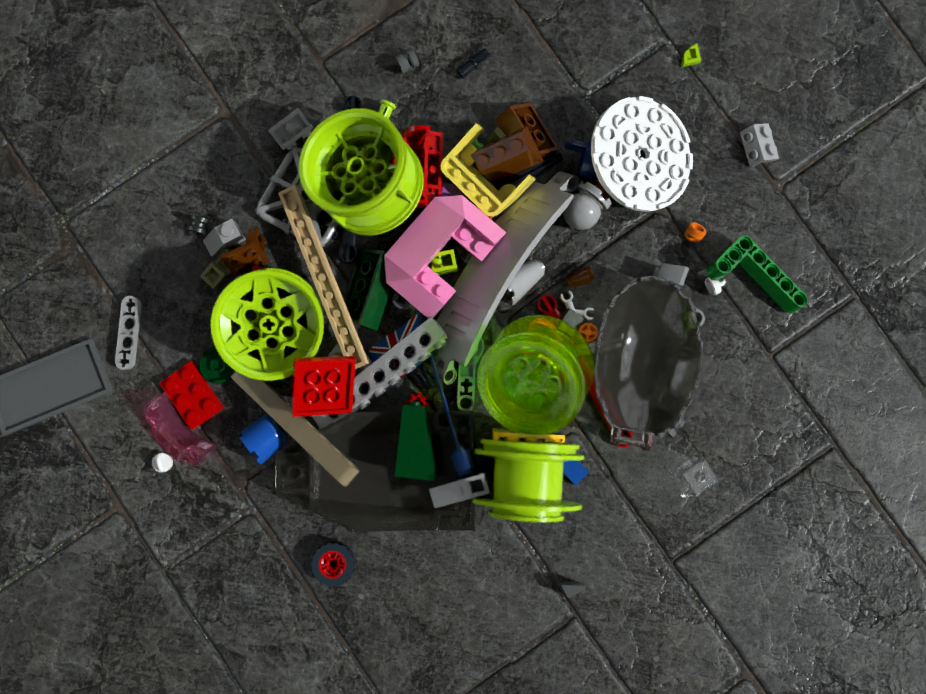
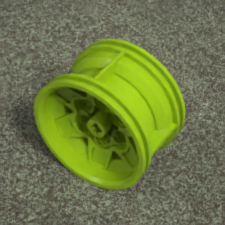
M357 108L344 110L328 117L312 131L301 151L299 176L304 191L315 204L326 211L334 221L347 231L358 235H378L388 232L402 224L413 213L420 201L424 185L421 163L411 147L403 140L394 124L378 112ZM393 156L395 157L396 164L390 163ZM334 193H343V196L338 201Z
M278 268L255 270L234 280L218 297L211 316L212 339L222 359L238 373L257 380L271 381L283 379L293 375L294 358H313L316 355L323 337L324 310L316 291L299 275ZM276 287L284 289L292 295L281 299ZM254 289L252 302L241 299L247 292ZM264 298L272 299V308L263 306ZM284 306L290 307L292 314L290 316H283L281 308ZM247 310H254L257 313L256 319H249L246 316ZM304 313H306L307 329L297 322ZM267 319L275 323L271 328L265 325ZM233 321L241 326L236 333H234ZM291 326L294 329V334L291 336L285 335L283 328ZM249 330H257L259 333V338H250L248 334ZM270 337L275 338L278 345L270 347L267 344V339ZM285 346L297 348L292 353L284 356ZM258 349L261 357L255 356L250 352Z

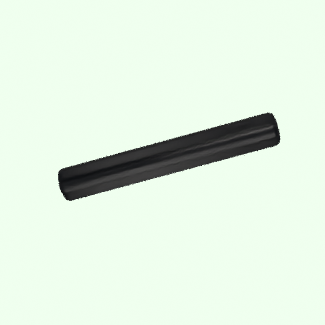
M557 151L544 158L543 162L496 182L494 187L499 191L506 184L515 186L521 183L528 175L534 176L562 162L563 156Z

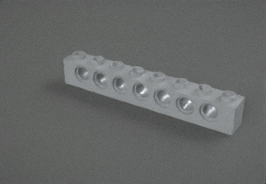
M430 317L354 378L352 413L338 414L336 418L333 417V414L312 416L322 432L333 433L337 431L343 421L352 419L356 415L355 412L357 410L366 408L371 403L370 400L372 398L381 396L386 391V387L390 384H396L401 379V375L414 370L415 364L420 360L424 361L431 356L430 352L435 348L443 347L449 337L437 321ZM426 336H429V337H430V342H429V344L426 345V346H423V344H422L423 338L426 337ZM414 348V355L408 358V350ZM398 360L399 367L396 370H393L392 364L394 361ZM383 372L384 379L378 382L377 376ZM368 384L369 390L366 394H363L362 388Z

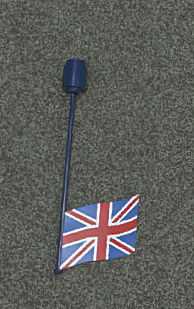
M416 310L415 316L401 328L382 338L369 350L373 363L423 324L419 310ZM427 336L422 340L423 346L429 344ZM414 348L408 350V358L414 355ZM430 352L431 356L429 358L456 445V449L453 450V454L450 457L455 474H458L459 478H465L474 474L473 469L475 467L469 449L465 450L464 447L459 445L433 354ZM398 360L393 362V370H396L399 367ZM420 360L417 364H415V369L424 361ZM383 372L378 374V382L384 379ZM405 372L403 375L400 376V378L407 375L408 373Z

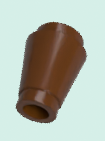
M583 266L565 279L569 288L590 284L591 281L595 280L590 266Z

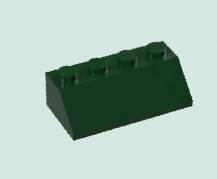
M360 248L344 297V302L353 324L378 331L392 288L386 283L384 255L387 252Z

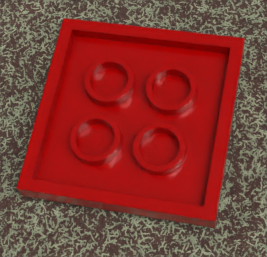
M354 356L294 358L292 416L352 413L356 358Z

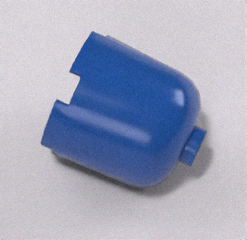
M270 415L259 418L238 433L243 444L250 453L253 452L259 464H263L283 448L288 441L286 431Z

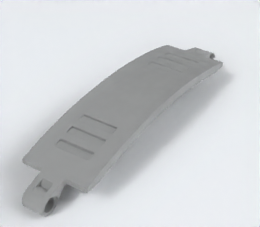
M559 171L546 184L534 181L514 203L507 207L495 222L506 232L503 238L482 262L472 255L454 286L456 292L444 305L437 319V323L449 337L443 347L435 348L438 351L435 365L440 381L449 385L455 381L457 371L454 368V361L465 367L467 366L510 283L540 239L573 199L574 195L568 192H574L579 185V179L576 175Z

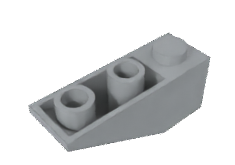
M486 472L429 489L434 508L492 492Z

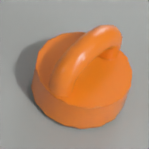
M692 222L687 227L684 235L690 242H700L706 235V229L702 225Z

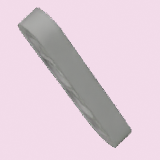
M127 296L121 302L115 364L122 370L132 369L136 362L141 301L133 296ZM128 303H135V306L131 308L127 306ZM131 311V313H134L135 316L126 315V312L130 313ZM131 318L134 321V325L132 328L127 329L125 321ZM126 337L132 340V344L128 348L123 346V340ZM122 350L131 351V353H122ZM126 357L129 363L124 365L121 361Z

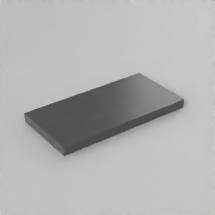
M93 339L85 340L0 375V430L2 436L10 435L114 392Z

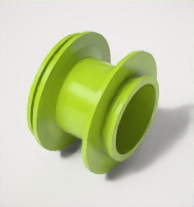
M481 439L480 443L483 444V448L475 449V453L490 455L495 458L493 495L474 497L472 502L492 507V510H489V516L515 521L559 522L564 520V515L561 514V511H578L582 509V504L562 500L563 464L568 460H584V455L576 454V449H580V445L540 441H505L503 439L495 441L493 439Z

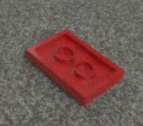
M190 361L159 383L191 430L196 429L225 408L208 382L202 377L193 361Z

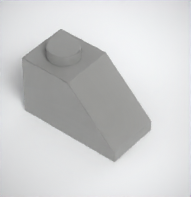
M230 219L215 227L203 242L211 257L222 253L226 248H231L246 239L238 224L233 219Z
M662 263L654 269L652 278H654L653 284L674 292L683 286L689 268Z

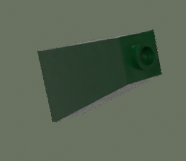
M409 401V404L403 405L395 476L436 481L437 470L426 407L420 406L421 402Z

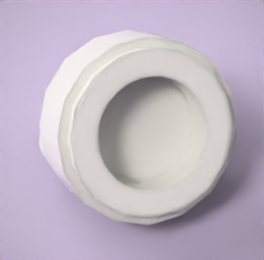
M709 277L705 279V286L711 295L721 293V286L726 283L725 279L718 281L711 280Z
M159 453L153 457L152 466L156 471L166 472L171 469L173 459L169 454Z

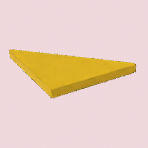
M492 428L491 436L495 441H498L499 437H503L505 441H520V439H523L525 442H565V435L495 428Z

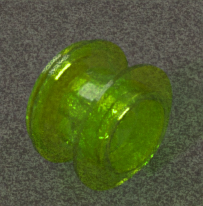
M546 315L525 316L508 324L482 357L477 373L479 394L488 412L506 428L526 435L550 434L569 425L580 412L585 396L594 379V358L587 341L568 323ZM520 359L525 360L527 364L522 363ZM540 361H545L547 365H543ZM551 377L557 379L558 382L552 381Z

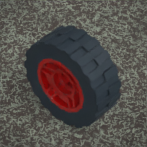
M337 541L327 542L315 551L311 562L312 574L314 573L315 579L329 587L345 583L353 574L356 566V559L350 547ZM335 560L337 566L330 567L331 561Z

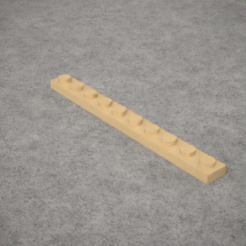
M293 185L279 192V197L343 356H354L356 358L355 369L369 364L299 188L297 185Z

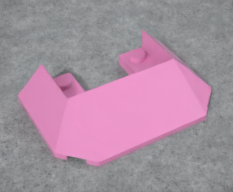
M463 195L435 197L384 255L386 283L428 319L430 317L434 318L456 290L427 265L451 238L482 262L506 232Z

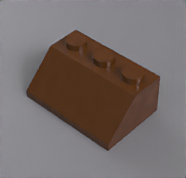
M531 102L509 106L495 119L499 129L505 135L527 126L542 159L559 150Z
M527 126L488 143L471 154L479 172L492 183L543 162Z

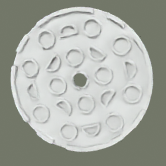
M643 96L628 97L607 108L598 119L591 139L592 163L599 182L615 201L636 211H655L675 202L689 183V173L693 168V154H690L688 133L677 115L666 105H660L654 102L652 98ZM640 150L645 152V159L640 158Z

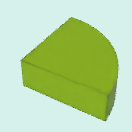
M697 44L690 46L684 53L681 61L682 67L700 64L701 57Z

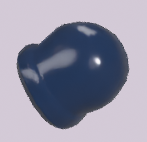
M577 140L566 142L564 148L581 153L577 175L587 180H598L592 163L591 140L588 142Z

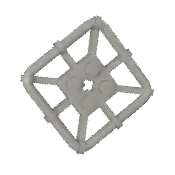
M295 146L287 153L275 175L271 176V182L255 209L256 215L284 230V233L287 235L292 234L295 236L289 221L285 223L267 214V212L283 208L281 200L266 204L277 185L286 189L297 185L322 247H325V244L336 230L338 223L332 219L324 235H321L317 218L322 209L311 199L305 200L303 196L306 192L303 189L299 176V160L303 148ZM294 158L298 174L293 183L290 184L281 178Z

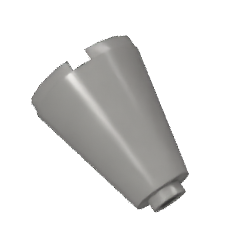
M536 259L524 262L501 300L506 305L510 303V307L515 305L544 276L545 266L543 263Z

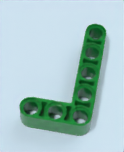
M748 236L739 237L707 268L708 277L711 280L718 281L739 264L789 314L798 311L808 303L805 293Z

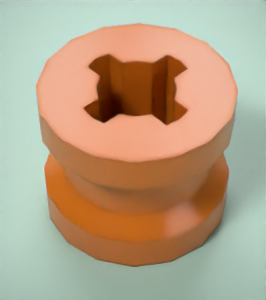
M591 323L581 325L577 331L578 340L583 343L593 341L598 334L596 326Z

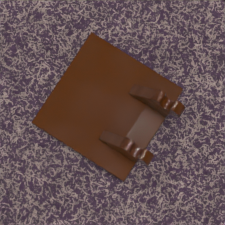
M254 226V233H252L250 228L248 229L245 245L220 256L221 260L235 277L245 274L253 266L261 267L269 262L265 252L266 239L261 235V242H259L260 230L257 226Z

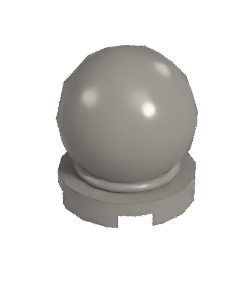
M581 181L577 186L579 193L573 194L574 197L563 211L565 222L570 227L586 230L598 222L601 210L607 211L612 202L609 198L605 200L601 196L602 191L589 182L585 184Z

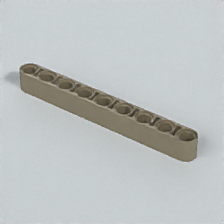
M234 371L230 376L343 486L347 487L360 472L348 458L303 416L293 417L291 414L292 405L265 380L252 379L237 371Z

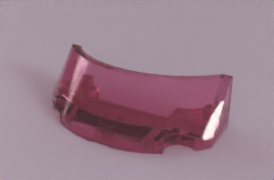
M165 392L147 403L143 415L144 419L151 425V434L158 444L182 464L189 462L192 467H198L218 447L216 443L206 441L196 435L182 422Z

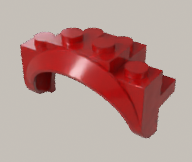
M410 126L401 133L403 140L418 157L424 174L423 191L415 211L420 208H426L435 197H442L441 162L443 161V133L430 131V126ZM393 156L391 163L396 164L395 157Z

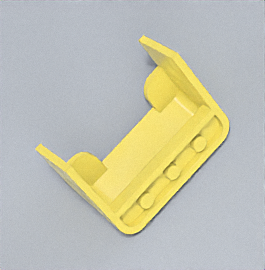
M476 123L443 159L441 171L485 215L494 217L514 203L536 179L528 175L518 187L506 184L498 191L472 166L475 162L471 154L477 150L472 143L484 131V128Z

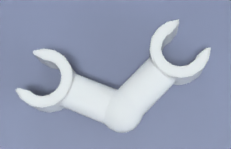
M568 292L569 300H565L561 293L560 300L565 303L567 309H572L579 313L585 320L590 321L593 319V317L586 315V312L593 311V308L589 307L585 310L575 309L572 303V292Z

